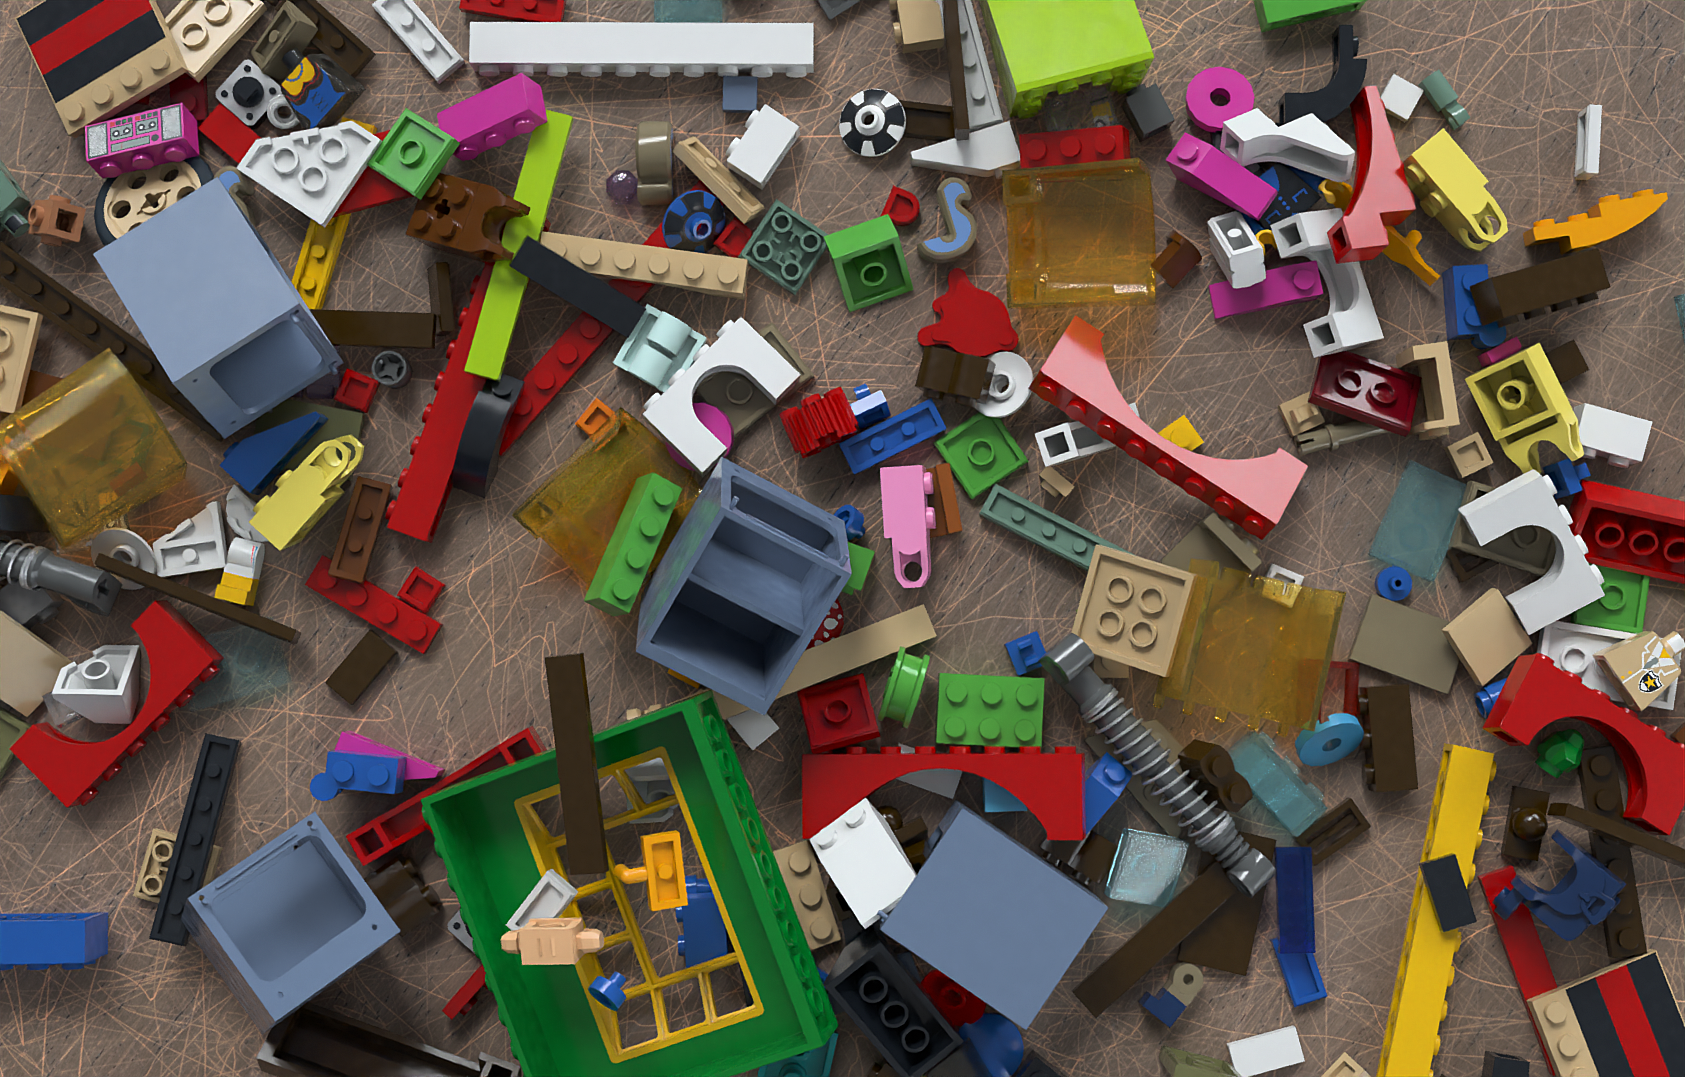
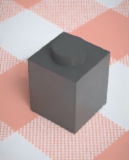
M1156 83L1147 88L1145 84H1141L1126 93L1128 97L1125 98L1121 107L1139 142L1171 127L1175 119Z

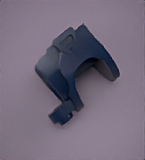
M1557 829L1551 835V838L1575 861L1560 882L1551 891H1547L1517 874L1510 881L1514 888L1510 891L1505 887L1492 903L1497 906L1494 912L1505 921L1523 903L1562 939L1572 941L1582 935L1591 923L1597 925L1605 920L1620 903L1621 899L1616 895L1623 889L1626 883L1582 846Z

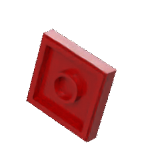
M864 673L797 691L813 755L880 737Z

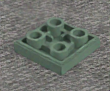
M776 199L738 258L747 259L751 267L791 294L796 295L827 248L824 236L828 234Z

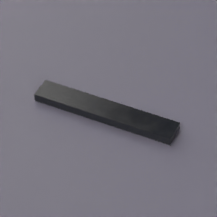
M205 733L149 939L187 946L190 932L181 921L187 898L203 887L241 746V741Z

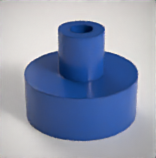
M844 505L834 513V516L845 521L847 541L854 537L859 539L865 534V527H863L864 515L855 507Z
M1401 567L1384 568L1375 578L1374 584L1377 594L1391 601L1404 599L1412 589V579L1409 573Z
M616 971L609 980L602 976H597L588 990L605 1007L617 1011L626 1000V995L620 989L626 982V978Z

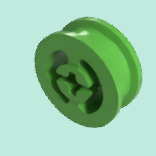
M900 646L888 676L877 720L883 721L885 717L902 722V728L908 729L923 688L930 655L925 654L923 658L906 654L905 647Z

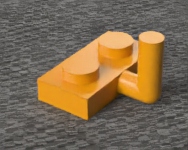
M674 830L640 836L644 866L629 869L623 864H618L613 870L614 876L625 884L646 881L648 906L651 911L687 906L688 900L680 833Z

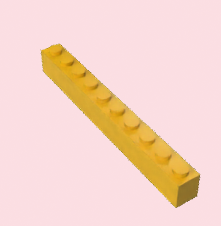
M1444 743L1420 863L1454 853L1467 889L1468 884L1473 882L1476 867L1472 861L1475 849L1478 850L1482 842L1483 832L1479 827L1482 815L1485 816L1489 808L1490 798L1486 793L1489 781H1493L1497 764L1496 761H1493L1494 753ZM1420 866L1376 1077H1433V1070L1430 1069L1432 1057L1438 1054L1440 1048V1035H1437L1440 1021H1444L1447 1014V1001L1444 998L1447 986L1450 987L1453 983L1455 971L1454 966H1451L1454 952H1458L1462 936L1461 932L1458 931L1459 928L1446 932L1440 931Z

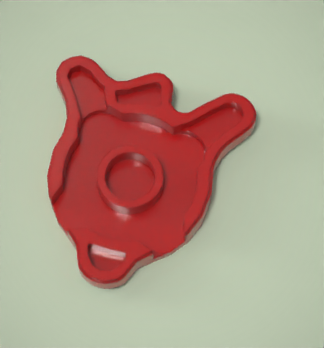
M960 268L952 269L947 277L948 291L936 298L932 303L933 311L940 315L941 320L938 323L921 328L917 334L918 343L923 347L944 345L956 353L979 357L988 356L999 351L1010 352L1015 349L1019 338L1011 326L1009 313L1004 303L992 293L975 287L969 281L964 270Z

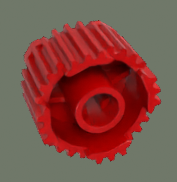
M841 387L823 394L824 398L822 399L819 393L811 395L800 401L801 409L798 410L796 406L779 414L795 453L800 452L803 459L816 455L822 449L857 435L856 427L858 422Z

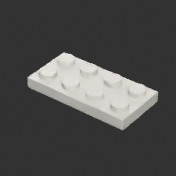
M1555 621L1540 629L1537 653L1544 654L1553 659L1555 662L1554 666L1560 670L1569 671L1581 677L1583 680L1582 684L1588 688L1606 693L1610 696L1611 701L1624 702L1592 655L1636 634ZM1681 652L1673 657L1678 666H1680ZM1678 677L1648 707L1673 710Z

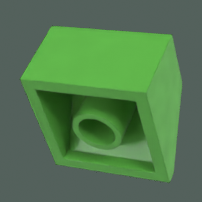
M889 214L824 236L830 260L849 312L914 290L899 235Z

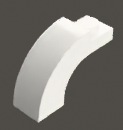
M1129 404L1131 409L1140 418L1136 404ZM1079 421L1067 422L1035 433L1045 467L1070 462L1116 446L1110 441L1099 437L1096 432Z

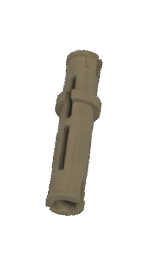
M1354 420L1336 426L1332 423L1326 424L1321 430L1295 435L1294 442L1295 447L1300 446L1297 452L1302 457L1306 454L1325 449L1330 451L1338 450L1340 445L1385 434L1390 431Z

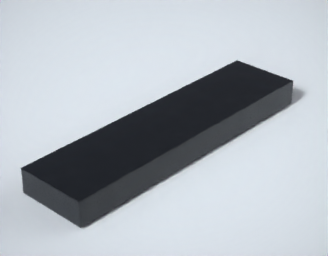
M526 235L509 263V266L627 338H629L646 310L645 306L529 235Z

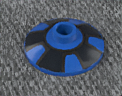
M702 190L688 191L677 197L670 204L663 218L662 233L667 246L670 249L698 253L710 251L715 246L713 243L721 235L725 227L723 206L715 196ZM702 223L701 228L696 232L697 226Z

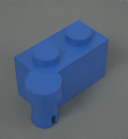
M1488 265L1452 266L1444 271L1442 279L1447 341L1465 340L1474 337V340H1471V344L1477 349L1493 348L1500 345L1506 338V328H1498L1496 322L1482 326L1469 287L1489 279Z
M346 750L328 751L326 772L314 776L310 783V792L313 797L320 801H328L335 798L343 789L387 794L403 792L407 757Z
M697 875L685 876L688 905L676 907L677 923L683 922L684 935H678L679 956H685L686 968L728 954L727 929L707 878H697Z

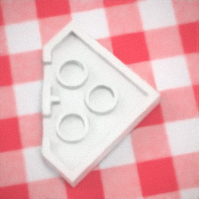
M347 121L338 123L337 126L322 129L317 127L292 132L290 135L272 139L270 137L257 139L237 166V169L325 228L368 166L367 163L382 141L355 122Z

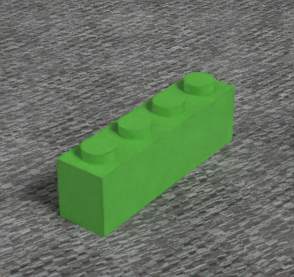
M654 472L636 479L584 602L613 617L630 613L683 488Z

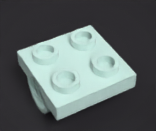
M647 304L644 314L629 338L626 339L613 364L664 393L670 387L668 381L678 370L683 368L686 371L694 364L693 356L705 345L708 339L692 330L691 327L679 319Z

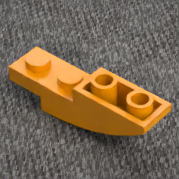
M1653 189L1641 190L1632 193V198L1621 200L1619 194L1599 198V203L1588 209V213L1567 217V222L1555 224L1554 219L1536 221L1533 223L1534 227L1523 233L1525 247L1559 242L1560 252L1563 255L1597 246L1624 233L1653 214L1668 199L1667 192L1654 194Z

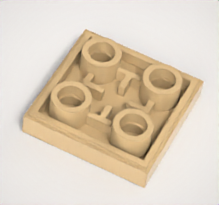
M1490 588L1441 630L1476 685L1484 686L1533 644L1500 591L1495 588Z
M158 828L153 829L133 896L159 904L177 834ZM213 846L203 887L213 881L223 847ZM200 896L199 900L202 901L204 897Z

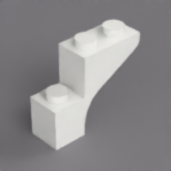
M1258 108L1223 122L1220 150L1243 167L1253 163L1273 161L1293 166L1335 182H1343L1351 177L1355 151L1312 113L1280 127L1276 126Z

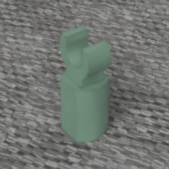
M1440 70L1435 71L1418 84L1424 90L1423 93L1437 112L1442 111L1453 131L1470 119L1467 111L1456 101L1458 95Z

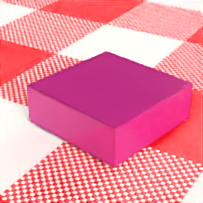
M1516 336L1477 356L1482 367L1485 366L1486 368L1521 350L1522 345Z

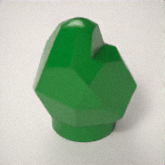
M1575 729L1551 733L1538 745L1537 752L1540 756L1535 763L1557 779L1563 772L1568 773L1580 765L1584 746L1582 734Z

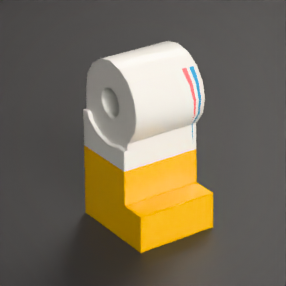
M239 537L233 539L221 583L217 584L214 598L242 605H254L265 554L263 543Z

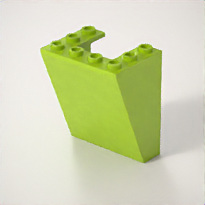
M979 0L1009 117L1017 115L1019 119L1034 117L1039 114L1038 110L1043 109L1048 92L1058 90V94H1066L1079 89L1078 85L1092 82L1093 86L1107 83L1108 92L1117 90L1118 94H1126L1142 83L1154 59L1150 42L1134 0Z

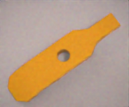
M1342 182L1345 191L1341 192L1338 189H1334L1331 193L1334 194L1336 199L1333 203L1334 206L1341 208L1344 213L1353 188L1351 185ZM1385 226L1388 232L1389 245L1382 252L1392 261L1407 266L1429 286L1437 281L1440 275L1424 262L1416 249L1417 244L1422 239L1421 233L1417 230H1411L1403 237L1393 226Z

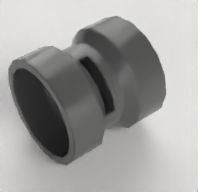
M394 351L381 352L372 363L373 376L378 382L389 388H402L412 378L413 370L411 364L406 358Z

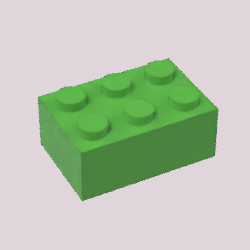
M938 673L935 742L1005 747L1041 746L1045 678Z

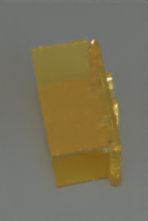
M1191 558L1188 572L1196 574L1198 577L1170 675L1168 677L1159 676L1153 707L1162 709L1165 698L1169 697L1184 702V715L1191 716L1195 703L1217 708L1215 721L1219 723H1224L1228 711L1250 715L1248 729L1254 731L1258 729L1261 718L1279 722L1277 736L1280 737L1287 736L1290 725L1315 731L1346 592L1314 588L1313 592L1311 587L1289 582L1284 595H1282L1284 589V581L1256 575L1252 587H1250L1251 573L1223 567L1220 579H1217L1219 573L1218 561Z

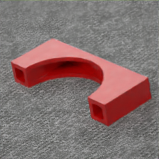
M167 600L154 601L131 624V627L136 631L145 646L149 658L151 676L149 692L143 708L125 730L108 740L90 742L69 737L55 729L48 722L33 724L9 748L67 808L80 804L86 806L99 793L96 788L104 780L109 782L116 777L123 769L120 764L128 756L134 757L147 745L145 741L147 736L152 731L157 733L162 730L171 720L169 714L177 706L182 708L189 703L195 696L193 690L201 682L205 684L210 681L220 670L217 665L224 657Z

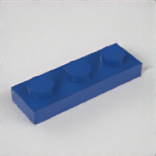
M932 398L839 443V446L853 475H856L945 431L947 428Z

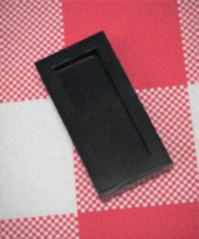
M1450 853L1419 863L1440 931L1446 932L1477 922L1456 855Z

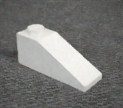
M1007 121L969 133V140L957 141V139L953 138L912 151L910 153V162L912 166L981 177L995 175L996 179H1001L1016 173L1015 168L1020 166V153L1010 122Z

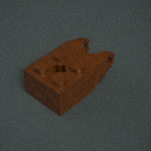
M439 173L422 199H418L405 235L431 248L488 263L502 260L511 261L514 253L504 248L501 244V230L510 219L528 216L531 208L493 186Z

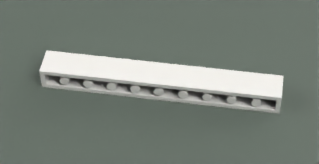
M470 22L469 63L474 71H479V74L482 76H498L499 71L513 72L514 75L523 73L526 76H532L534 72H547V75L555 77L567 76L568 72H581V75L588 77L601 76L602 72H615V75L621 77H632L636 75V72H649L654 77H667L670 75V72H684V75L688 77L704 76V72H718V76L721 77L738 76V72H752V76L770 77L772 72H786V76L798 78L805 77L807 73H814L813 23Z

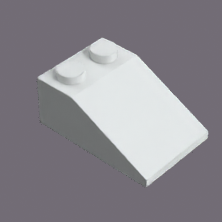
M867 798L850 808L846 813L809 839L821 863L865 929L881 918L877 915L879 910L886 914L896 906L917 875L888 822Z

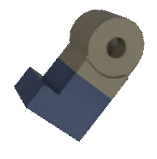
M1177 962L1171 967L1169 979L1158 993L1153 996L1146 991L1138 1002L1170 1028L1203 985L1202 972L1191 963Z

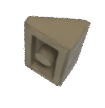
M286 0L250 53L263 74L282 80L290 71L282 61L283 56L291 50L298 59L318 31V28L292 2Z

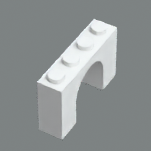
M1341 208L1298 213L1270 225L1281 258L1305 256L1311 261L1317 260L1318 268L1328 287L1330 297L1328 315L1303 324L1314 358L1355 349L1384 338L1359 261L1336 264L1327 232L1342 217L1343 212Z
M742 317L735 323L729 320L716 334L719 339L711 347L707 344L702 346L692 358L695 363L686 371L683 368L678 370L668 381L670 387L662 395L658 392L655 393L643 406L646 410L643 413L644 421L702 477L719 462L721 457L727 454V447L699 421L693 410L692 401L694 393L705 378L722 371L739 373L747 377L775 405L800 381L801 374Z
M1534 469L1458 509L1473 539L1480 546L1517 527L1525 525L1541 526L1551 532L1556 545L1555 559L1551 568L1537 581L1505 597L1517 620L1528 635L1605 596L1600 584L1605 582L1603 576L1595 564L1591 566L1588 564L1584 556L1589 553L1586 544L1579 534L1573 535L1568 526L1573 523L1569 512L1563 504L1558 507L1552 496L1557 493L1553 482L1548 475L1542 477Z

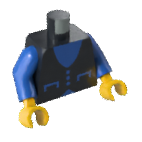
M1277 162L1267 171L1259 163H1253L1244 168L1275 188L1278 194L1259 221L1242 212L1240 213L1254 233L1256 240L1262 246L1265 255L1264 244H1272L1275 249L1277 248L1270 225L1298 213L1306 212L1321 199L1319 194L1323 193L1325 200L1332 204L1336 199L1331 191L1338 189L1344 192L1345 190L1342 182H1335L1284 163Z

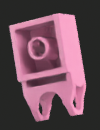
M923 465L880 468L884 538H892L896 579L903 588L923 587L931 576L932 571L930 529H936L935 508L928 507V494H934L933 474L926 472V467ZM912 561L918 563L922 568V575L915 582L910 581L905 576L904 571L906 565Z

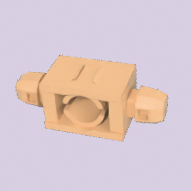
M583 917L531 918L523 928L511 930L502 935L501 945L502 950L507 953H521L522 965L575 964L585 953L600 950L604 946L603 932L598 929H584Z

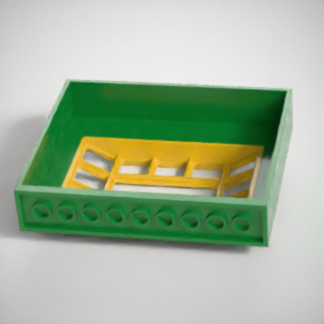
M712 689L594 732L593 738L598 779L613 775L633 806V809L603 819L604 831L679 804L735 952L659 977L655 971L623 883L614 876L613 870L616 865L607 841L606 849L609 871L606 872V878L575 888L578 894L559 917H582L577 904L578 899L606 889L612 890L626 930L604 937V946L598 951L627 941L632 943L646 982L622 991L626 995L625 1001L648 993L651 995L658 1036L654 1039L623 1049L617 1012L597 1001L588 990L597 976L605 978L596 954L598 951L585 953L575 964L522 965L521 953L513 954L502 950L501 937L506 932L511 931L506 926L507 922L545 873L553 869L569 883L557 851L558 847L566 845V835L564 833L556 837L551 836L531 805L560 794L555 747L451 785L421 799L423 818L433 831L435 850L445 863L448 871L447 881L449 887L456 893L459 900L461 919L471 932L473 951L483 964L486 972L485 982L487 988L491 993H494L498 1004L499 1020L507 1028L511 1039V1052L514 1058L520 1062L524 1073L523 1077H731L822 1047L839 1026ZM661 758L675 794L646 803L625 770L650 760ZM583 920V927H584V929H585V928H586V925H585V922H584V920ZM739 962L754 1003L747 1008L718 1017L710 972ZM696 977L699 981L706 1019L702 1023L670 1033L662 990L665 987Z

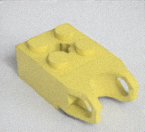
M1444 128L1403 162L1410 191L1413 190L1421 200L1420 206L1424 212L1430 217L1435 216L1445 229L1465 248L1481 252L1490 243H1495L1508 232L1504 213L1495 199L1484 188V185L1489 181ZM1487 216L1494 217L1499 223V230L1495 235L1492 224ZM1468 231L1475 238L1484 242L1481 244H1476L1470 241V239L1468 238Z
M1540 343L1465 378L1495 441L1499 440L1506 456L1524 474L1532 469L1541 474L1538 443L1541 440L1554 443L1571 461H1575L1584 455L1579 436L1578 419ZM1514 388H1518L1521 394H1516Z
M352 434L321 443L293 472L291 470L286 471L275 484L278 490L271 497L266 495L255 505L253 511L256 514L249 523L279 551L301 542L345 493L340 486L360 464L363 458L364 445ZM342 442H349L354 446L356 454L352 461H350L351 450ZM337 448L342 452V461L337 457Z

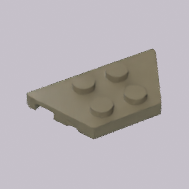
M1155 718L1141 722V725L1146 730L1152 729L1150 735L1156 741L1161 739L1159 745L1165 751L1171 749L1167 761L1172 765L1178 759V754L1184 749L1182 745L1158 719ZM1103 733L1089 736L1083 740L1099 758L1108 752L1132 772L1133 766L1131 764H1123L1124 756L1121 753L1114 754L1115 746L1112 743H1104L1106 736ZM1178 763L1174 769L1181 775L1184 772ZM1140 774L1133 775L1125 788L1167 835L1175 841L1182 829L1178 825L1182 813L1170 816L1169 811L1173 803L1165 806L1160 805V800L1164 793L1162 792L1158 795L1150 794L1155 783L1142 785V776ZM1187 776L1183 778L1189 786L1194 782V780ZM1196 785L1192 788L1195 792L1197 790ZM1166 797L1163 803L1168 801L1169 799ZM1175 807L1172 813L1177 812L1178 809Z

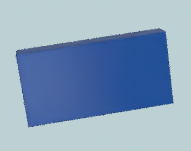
M1305 929L1270 939L1292 1006L1298 1007L1328 997Z

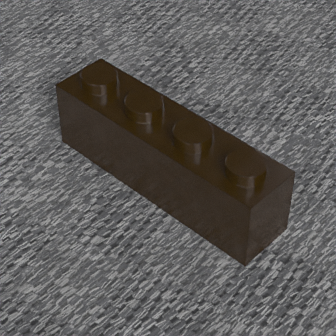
M1596 248L1491 277L1469 287L1482 326L1496 322L1498 328L1519 322V315H1524L1525 320H1529L1546 314L1544 308L1550 307L1553 313L1572 307L1571 300L1576 299L1578 305L1599 299L1597 292L1608 289L1611 286L1599 249Z

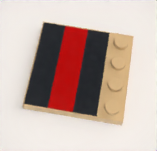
M44 0L15 18L69 136L74 138L85 133V126L104 122L189 71L156 0Z
M1648 949L1647 953L1631 956L1526 1000L1556 1077H1685V1022L1658 953L1654 949Z

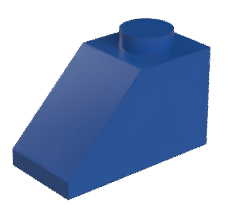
M1108 752L1085 772L1086 835L1117 800L1133 776L1130 770Z

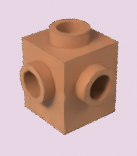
M50 195L49 200H35V204L31 207L28 214V223L30 224L28 234L41 237L40 243L55 247H62V242H79L86 209L71 205L70 199L56 195Z

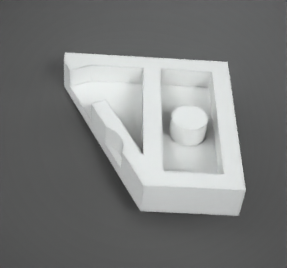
M220 502L209 503L206 505L207 508L193 518L186 519L173 532L165 534L152 543L157 562L156 572L158 576L165 578L225 567L228 554Z

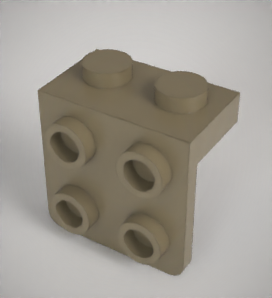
M1213 512L1207 514L1161 560V564L1198 575L1192 598L1204 609L1212 608L1246 573L1253 572L1262 563L1257 557L1260 553L1259 550L1248 539L1244 538L1241 541L1232 532L1235 526L1227 517L1220 514L1216 516Z

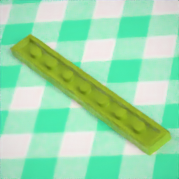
M545 109L548 122L535 127L532 131L514 194L516 201L527 205L531 209L528 216L515 217L506 223L501 240L503 247L514 254L526 235H529L538 242L540 241L574 121L573 116ZM508 260L495 262L464 370L467 374L498 382L501 379L529 280L527 276L510 267V261Z

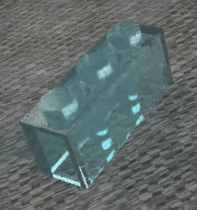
M1249 730L1227 751L1233 760L1235 771L1244 776L1251 787L1252 794L1291 835L1298 837L1328 809L1321 801L1325 796L1314 784L1309 782L1306 785L1297 776L1301 771L1288 757L1282 760L1273 751L1277 746L1263 731L1257 734L1256 731Z

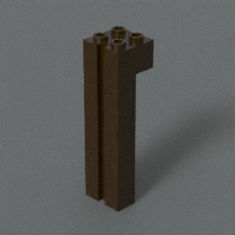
M309 1002L271 1028L256 1057L261 1071L277 1077H522L521 1066L483 1052L478 1057V1064Z

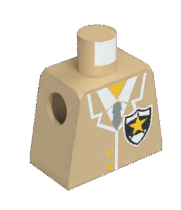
M1643 631L1602 649L1592 656L1628 709L1642 711L1681 674V669L1673 657L1685 650V642L1675 631L1661 640L1654 631Z

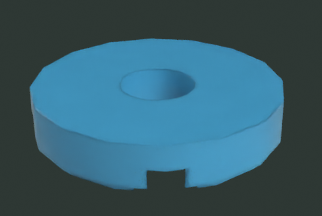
M1338 713L1327 716L1329 721L1322 724L1318 720L1308 725L1301 731L1295 741L1296 753L1302 763L1309 766H1324L1348 756L1359 746L1364 736V730L1357 718L1347 713Z

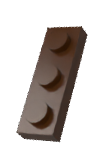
M361 476L357 477L328 571L330 577L364 585L393 489L391 484Z

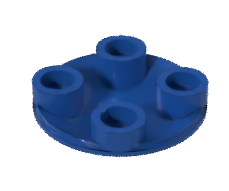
M985 1013L975 1023H964L958 1032L964 1042L954 1049V1053L968 1051L970 1049V1041H972L992 1077H1010L1018 1069L1023 1058L1024 1046L1019 1030L1010 1020L997 1013ZM965 1060L966 1066L973 1070L975 1061Z

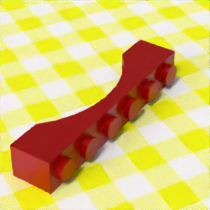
M533 726L528 727L431 787L346 835V838L363 866L372 863L427 830L422 825L425 820L422 815L423 805L421 799L451 785L541 753L547 749Z

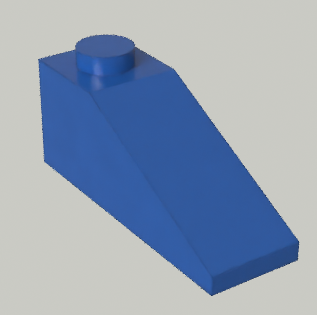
M315 411L245 438L240 443L234 442L224 452L223 457L225 459L219 466L249 493L260 495L329 419Z

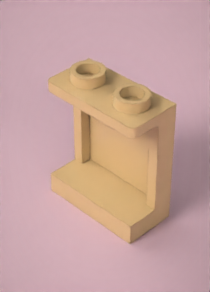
M1447 341L1412 346L1397 354L1398 369L1418 366L1419 377H1422L1421 390L1426 422L1411 427L1408 436L1419 435V440L1422 441L1450 434L1449 428L1460 425Z

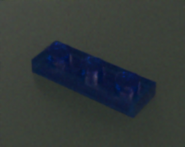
M1274 847L1275 869L1277 872L1275 883L1278 953H1316L1312 848Z

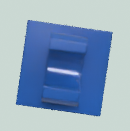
M866 383L853 389L857 401L850 404L860 430L891 416L887 401L881 390L871 394Z
M1569 458L1542 467L1545 475L1549 476L1557 490V493L1554 494L1555 499L1582 491L1579 480L1591 475L1586 462L1573 466Z
M1037 631L1004 644L1017 676L1042 666L1038 660L1046 651Z

